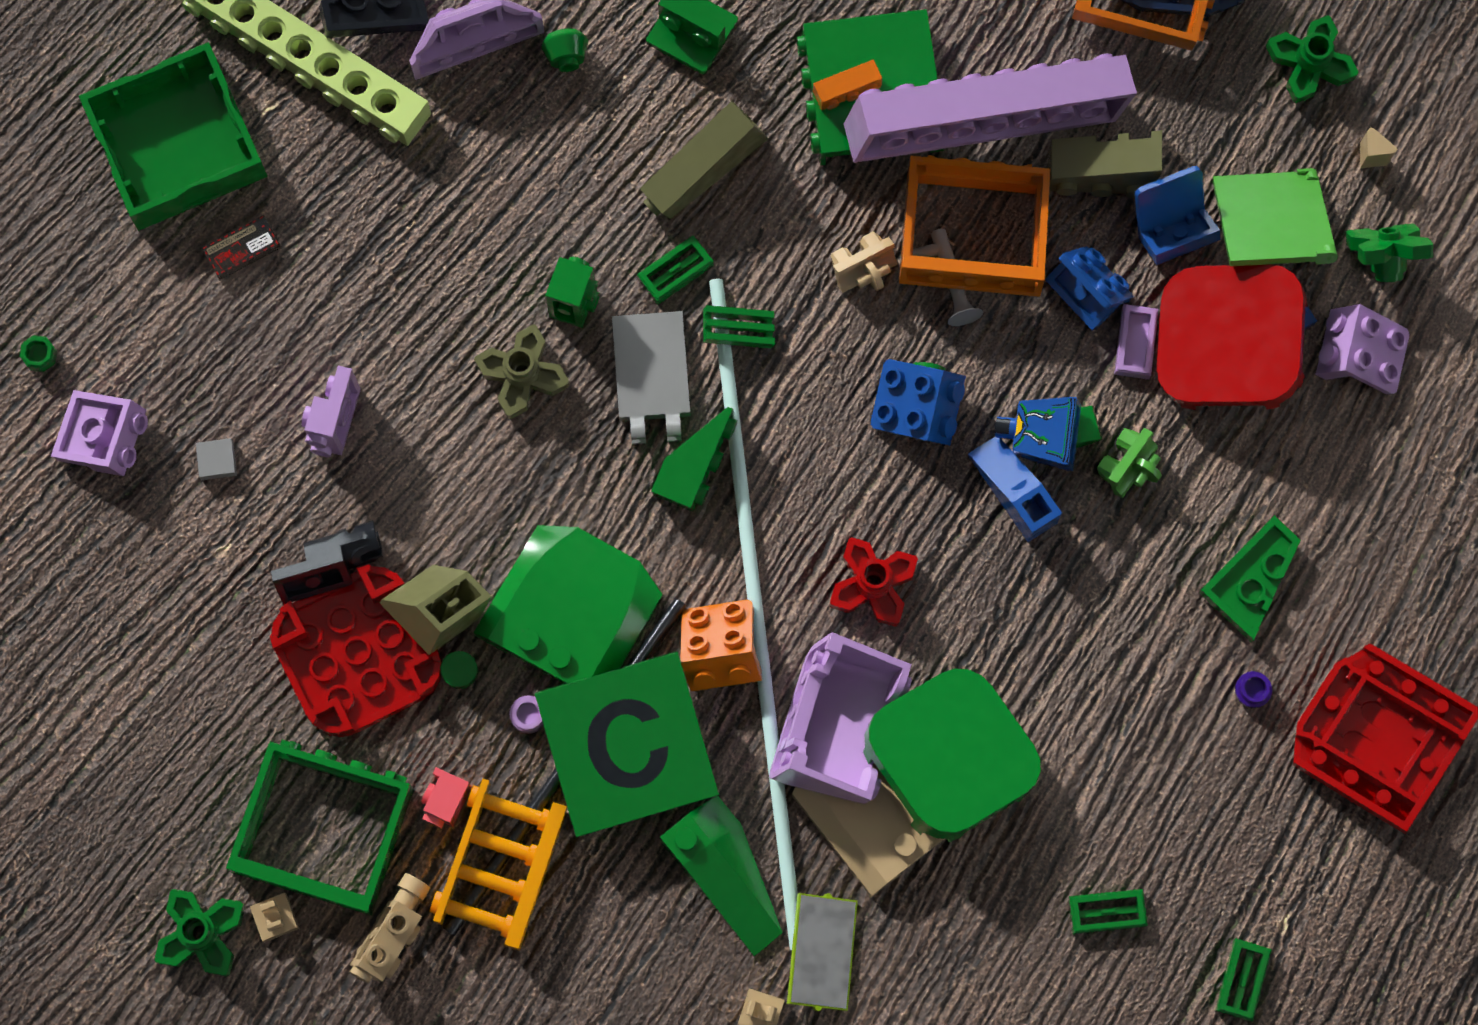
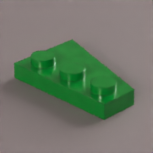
M1274 515L1199 591V594L1252 643L1301 540Z

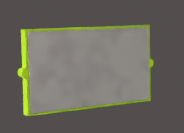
M830 893L823 896L797 894L787 1004L813 1007L814 1011H820L822 1008L848 1011L858 901L834 898Z

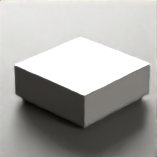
M231 438L196 443L198 471L201 480L237 476L234 443Z

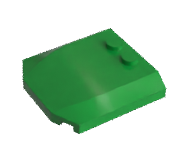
M537 525L475 629L474 636L567 684L622 668L661 602L663 594L640 561L578 527Z

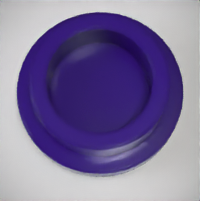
M1251 671L1243 674L1237 680L1235 694L1239 702L1244 706L1259 708L1265 705L1271 698L1272 685L1264 674Z

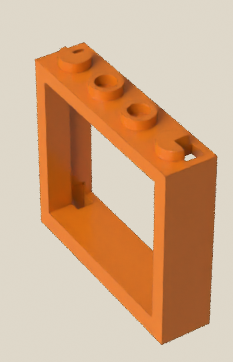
M1077 0L1072 19L1192 51L1197 41L1203 42L1209 23L1203 20L1206 8L1212 9L1215 0L1194 1L1186 32L1091 7L1092 0Z
M932 155L927 157L910 156L907 173L899 284L1040 297L1045 280L1050 168L1032 167V164L1024 166L1007 165L1000 161H991L989 163L975 162L966 158L943 159ZM918 183L1035 194L1031 266L913 256Z

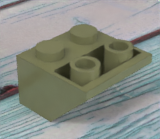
M432 565L383 598L380 604L430 655L478 621L492 596L468 571Z

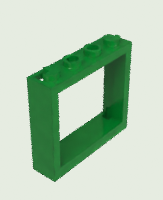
M282 739L280 744L269 741L226 869L240 876L372 916L414 790L411 784L406 783L407 777L398 775L396 772L386 771L385 776L371 772L372 766L363 762L351 760L350 765H346L336 761L337 755L316 749L315 755L301 751L302 745L293 741L289 742ZM282 761L397 795L365 895L248 860Z

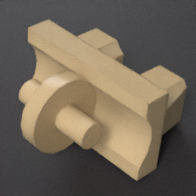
M873 231L863 236L859 241L862 251L852 255L847 248L842 247L831 254L837 285L842 293L856 286L862 288L868 284H871L876 291L884 288L881 277L891 273L890 268L898 265L893 250L895 248L894 243L889 237L882 239Z

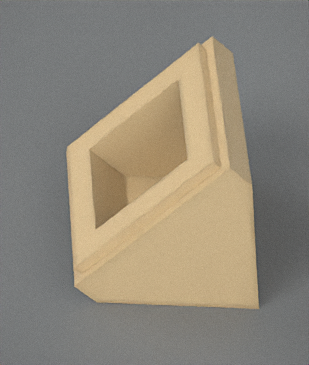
M1371 127L1360 142V169L1387 166L1398 150L1396 146Z

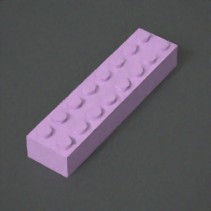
M1107 53L1099 55L1093 60L1080 61V59L1074 58L1054 66H1047V64L1041 63L1021 71H1014V69L1008 68L988 76H981V74L975 73L967 75L961 80L948 82L947 79L943 78L931 81L928 85L915 87L914 84H903L894 90L883 92L880 89H870L858 96L844 122V128L853 162L856 163L1116 122L1135 97L1137 91L1126 55L1113 57L1112 54Z

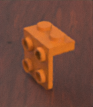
M750 600L689 608L682 612L680 661L690 691L762 681V669L754 648V607Z

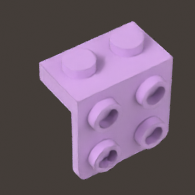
M1361 304L1331 309L1326 323L1322 349L1319 353L1316 375L1325 380L1351 376L1385 394H1394L1397 392L1409 340V331L1407 328Z

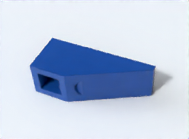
M993 437L968 453L969 458L1027 542L1058 523L1062 512L1042 483L1001 438Z

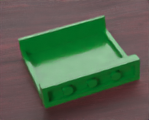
M927 9L803 23L802 36L797 37L798 56L805 57L806 68L801 69L802 85L804 90L810 89L811 101H806L808 122L814 121L816 132L810 134L812 154H819L820 166L826 165V157L851 155L844 122L856 100L850 102L846 100L839 103L834 109L828 110L826 108L821 110L813 94V83L873 59L882 76V85L879 88L881 92L894 90L903 84H914L916 87L928 85L931 81L937 80ZM944 149L932 150L930 153L944 151Z

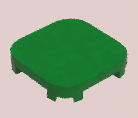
M955 668L942 672L885 705L873 716L864 734L865 748L863 753L868 764L874 761L913 818L911 826L920 835L925 833L937 839H947L948 842L961 838L965 832L1016 801L1019 803L1035 786L1041 772L1040 757L1032 741L993 686L982 675L969 669Z

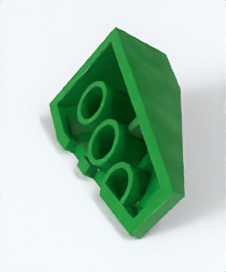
M718 795L688 813L660 836L661 844L754 957L783 934L742 825Z

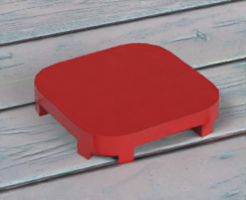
M1264 264L1195 266L1183 269L1172 276L1164 287L1161 298L1157 353L1158 381L1168 397L1181 405L1182 408L1195 410L1196 406H1265L1268 410L1280 407V404L1289 399L1298 387L1301 388L1304 379L1302 365L1305 307H1308L1306 293L1295 274L1283 266Z
M370 564L357 567L358 571L351 574L352 585L301 599L294 603L290 600L279 609L280 612L273 622L270 635L272 647L280 660L305 715L316 729L329 736L345 737L356 734L424 700L435 691L441 680L442 660L438 649L428 655L380 604L383 598L405 584L397 573L385 567H376Z

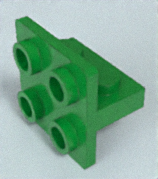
M660 0L658 3L659 19L647 36L646 43L701 74H706L737 25L738 17L708 0Z

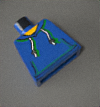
M1077 397L1019 401L1016 418L997 417L995 438L1014 439L1013 452L1017 457L1066 471H1073L1081 403Z

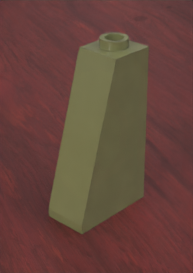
M731 101L640 188L647 196L643 201L644 204L656 216L662 213L672 219L769 138L742 109Z

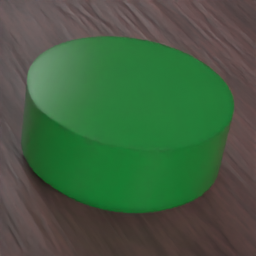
M455 651L448 654L442 661L441 675L450 687L464 689L475 682L478 675V666L475 659L469 653Z

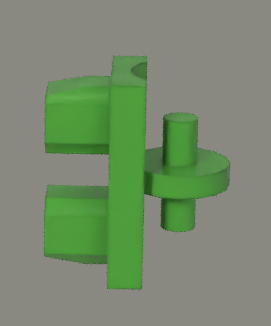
M1124 428L1116 442L1117 449L1126 453L1121 461H1118L1107 455L1104 456L1097 466L1099 476L1110 483L1115 495L1123 498L1133 483L1141 488L1146 480L1156 483L1162 477L1161 472L1156 468L1161 458L1155 454L1158 445L1152 439L1154 436L1152 431L1143 428L1141 433Z

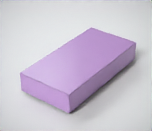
M1123 304L1114 375L1150 379L1158 309Z

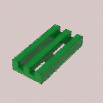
M692 235L639 272L637 279L645 286L648 294L652 295L655 303L659 305L713 267L714 261L695 236ZM691 248L695 249L693 254L653 282L649 280L651 276ZM702 258V262L694 266L692 269L684 273L682 276L677 278L675 281L667 285L662 290H657L666 282H668L676 275L681 273L683 270H685L693 263Z
M706 305L703 309V343L772 348L775 345V338H773L775 325L772 324L774 311ZM711 317H715V318H727V319H738V320H749V321H761V322H763V323H752V322H740V321L718 320V319H711ZM712 328L741 332L764 333V337L712 333Z
M1143 889L1068 897L1073 935L1148 926ZM1133 898H1136L1137 905L1082 911H1079L1078 904ZM1133 913H1138L1139 918L1081 925L1080 919Z
M1237 938L1233 940L1215 1008L1216 1012L1253 1022L1272 949ZM1242 948L1246 950L1232 1006H1228L1226 1004ZM1254 953H1258L1261 956L1247 1009L1244 1011L1240 1009Z

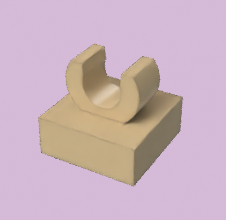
M286 893L250 906L260 937L264 943L299 929Z
M749 988L738 1025H777L785 1000Z

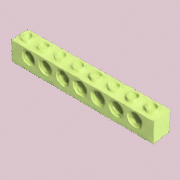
M182 0V7L195 17H199L200 14L210 20L209 23L218 32L227 35L228 32L238 38L237 41L245 49L252 53H255L257 50L264 54L266 60L273 67L280 71L286 68L295 74L294 78L301 85L308 89L314 86L322 91V96L328 102L337 107L341 104L351 110L350 113L362 124L368 125L370 122L380 128V134L393 143L400 141L408 146L431 115L430 106L426 99L330 38H326L325 35L270 0H224L217 5L211 4L213 0ZM244 15H254L248 22H239V19ZM271 33H282L276 40H267ZM301 50L310 51L309 55L305 58H295V55ZM329 68L338 69V72L333 76H323V73ZM357 86L367 87L366 91L362 94L354 95L351 93ZM385 104L395 105L394 110L389 113L379 111Z

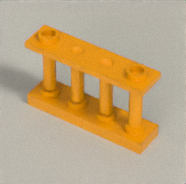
M482 778L480 787L473 785L466 806L472 808L443 893L436 891L430 907V913L435 914L433 921L440 925H443L445 916L448 914L501 932L500 936L506 938L504 943L506 947L520 951L567 813V806L553 802L550 810H535L488 794L491 786L490 781ZM485 808L536 825L537 830L543 831L539 844H531L529 847L476 829L482 809ZM473 843L524 860L525 865L530 866L526 881L519 879L516 882L465 865L464 861L470 844ZM458 879L513 896V901L518 902L514 916L507 914L505 918L451 900Z

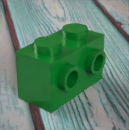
M559 257L545 294L550 318L583 328L588 312L594 313L600 297V292H597L599 282L595 280L594 269L589 266L590 264L587 261L578 257H570L569 260Z

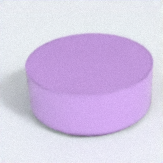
M522 696L513 702L509 715L513 726L518 731L530 734L539 731L544 726L536 697Z

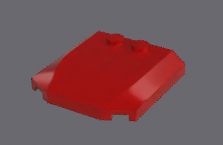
M1370 643L1364 646L1361 651L1335 663L1298 720L1295 733L1293 766L1406 835L1478 721V707Z

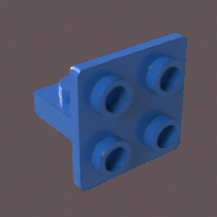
M1087 246L1063 253L1059 257L1061 263L1045 279L1091 330L1097 329L1121 304L1129 302L1134 297L1128 290L1130 287L1127 281L1119 274H1113L1105 265L1106 260L1100 252Z

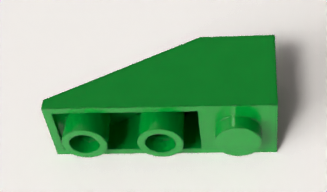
M727 407L664 459L651 490L654 496L692 512L696 504L703 505L710 486L705 484L710 471L716 473L723 459L724 453L719 451L724 438L730 440L737 426L738 420L733 419L735 415L733 408Z

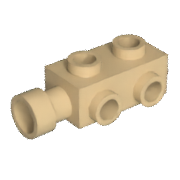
M404 874L397 886L399 888L398 893L393 901H388L383 911L377 916L374 926L363 944L357 949L356 955L350 964L352 966L350 973L365 983L369 984L371 979L383 982L385 977L391 978L400 965L401 959L398 956L405 944L411 945L420 931L421 927L417 924L422 916L414 912L413 909L418 901L424 900L430 887L410 874ZM392 919H394V925H393V927H392V925H391Z

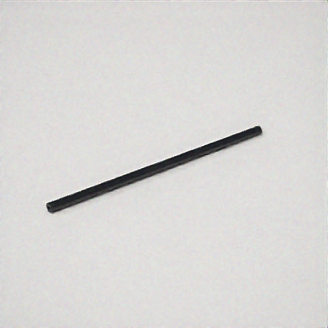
M677 598L673 600L628 665L649 660L687 607L685 603ZM556 768L528 806L529 808L543 811L561 786ZM518 820L506 839L521 843L533 824ZM496 851L483 871L498 875L511 856ZM473 884L460 903L476 907L488 888ZM451 916L443 929L455 936L466 920Z

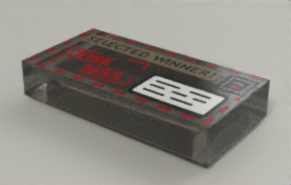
M262 215L201 248L220 281L282 247L267 219Z

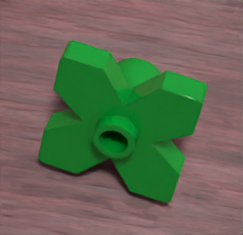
M1329 15L1312 21L1303 40L1284 32L1270 38L1266 44V48L1274 63L1295 68L1286 84V88L1294 103H1299L1314 96L1319 77L1336 86H1341L1355 80L1358 75V70L1351 56L1334 52L1333 42L1338 34V30Z
M1416 224L1394 225L1381 228L1378 231L1367 228L1346 231V245L1348 248L1358 251L1359 261L1363 265H1371V271L1375 273V279L1381 282L1402 280L1404 272L1407 271V259L1433 258V242L1429 238L1420 237V229Z
M172 889L169 894L166 911L176 922L177 928L175 932L159 940L154 959L155 962L162 965L180 967L196 953L206 973L225 977L229 976L234 954L220 936L241 926L245 904L240 901L221 898L204 912L196 894ZM200 927H205L203 936L197 940L195 936L196 930Z

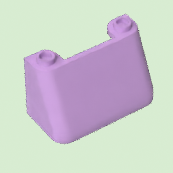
M833 632L815 643L810 648L800 672L771 765L770 779L782 784L862 804L875 799L881 786V779L877 778V769L872 768L874 761L868 764L864 756V734L871 719L881 708L908 693L912 681L908 675L912 664Z

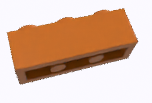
M873 59L813 83V94L821 110L826 108L828 110L834 109L841 102L856 100L864 91L879 89L882 85V76Z

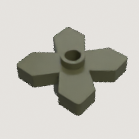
M531 325L518 332L514 348L507 353L491 347L474 358L475 364L484 379L504 382L498 396V403L508 419H513L528 410L531 389L554 396L567 389L570 385L569 379L560 364L539 362L546 347V341L536 325Z

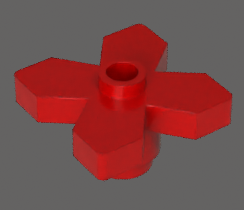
M853 537L849 538L843 555V561L854 577L835 584L829 606L836 610L851 613L869 601L877 622L897 627L900 623L905 604L893 587L912 580L918 561L917 556L896 551L885 560L877 559L870 542ZM875 578L880 584L873 585L867 582V580Z

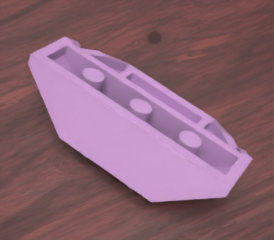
M471 0L466 6L457 9H444L435 17L430 18L409 60L415 80L542 34L544 33L543 20L539 12L509 0Z

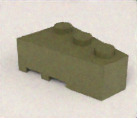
M1162 130L1151 131V138L1131 140L1129 133L1118 134V141L1098 142L1096 136L1052 139L1048 150V168H1050L1049 191H1056L1057 194L1063 196L1075 195L1077 192H1088L1096 197H1108L1114 193L1126 194L1129 198H1135V191L1139 187L1157 181L1162 172Z

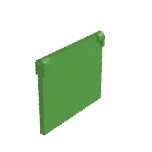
M1297 169V172L1213 176L1212 182L1230 266L1300 262L1330 264L1337 261L1338 255L1316 169Z

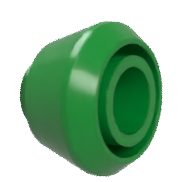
M560 29L549 33L541 44V49L552 67L558 68L560 72H572L577 70L579 65L585 60L588 38L577 29Z

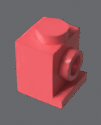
M436 767L433 772L434 777L437 779L436 785L430 783L422 798L421 803L425 804L423 810L425 814L422 820L442 829L444 823L454 827L472 786L468 781Z

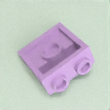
M338 366L335 376L330 375L327 381L325 396L329 398L324 399L314 396L311 407L306 406L303 412L301 425L305 427L304 431L307 434L305 442L311 445L310 452L316 455L331 457L332 453L338 455L343 453L361 390L351 368Z
M73 390L51 457L60 462L87 466L97 472L124 476L126 469L132 467L136 461L134 446L138 434H143L148 425V419L145 415L146 409L129 399Z

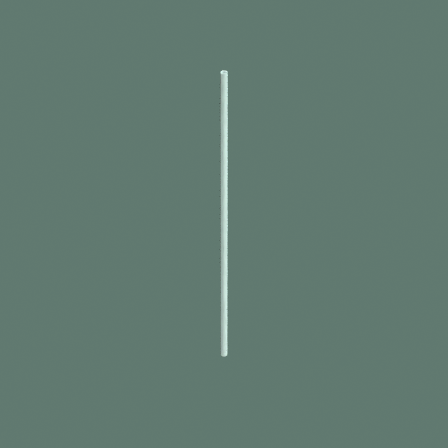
M723 279L710 280L712 306L726 307ZM713 317L714 319H718V320H728L727 318H715V317ZM715 328V333L730 334L727 329ZM717 344L724 409L727 407L733 408L735 413L733 419L738 420L735 431L728 442L747 600H750L754 607V648L762 669V681L757 683L768 774L770 775L771 765L779 743L732 349L731 345ZM769 777L789 948L792 951L798 891L785 784L772 780Z

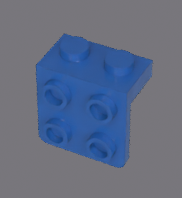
M1192 166L1148 183L1135 191L1138 238L1156 265L1221 240L1220 229L1204 207L1203 173L1198 166Z
M886 360L883 364L871 418V426L874 429L950 446L952 436L957 429L956 419L960 401L965 393L964 383L966 376L897 360Z

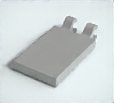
M683 311L612 316L620 422L630 421L632 445L646 444L645 420L666 418L667 442L682 441L680 417L690 416Z

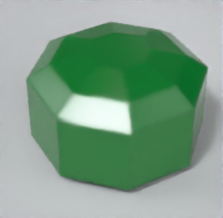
M32 335L22 343L20 358L31 371L45 372L55 364L57 350L47 337Z

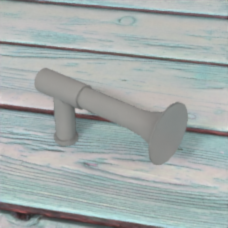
M937 229L931 233L933 244L913 249V256H938V258L955 259L945 229ZM950 289L954 304V314L948 319L949 325L961 326L978 320L983 315L982 309L974 308L968 302L964 290Z

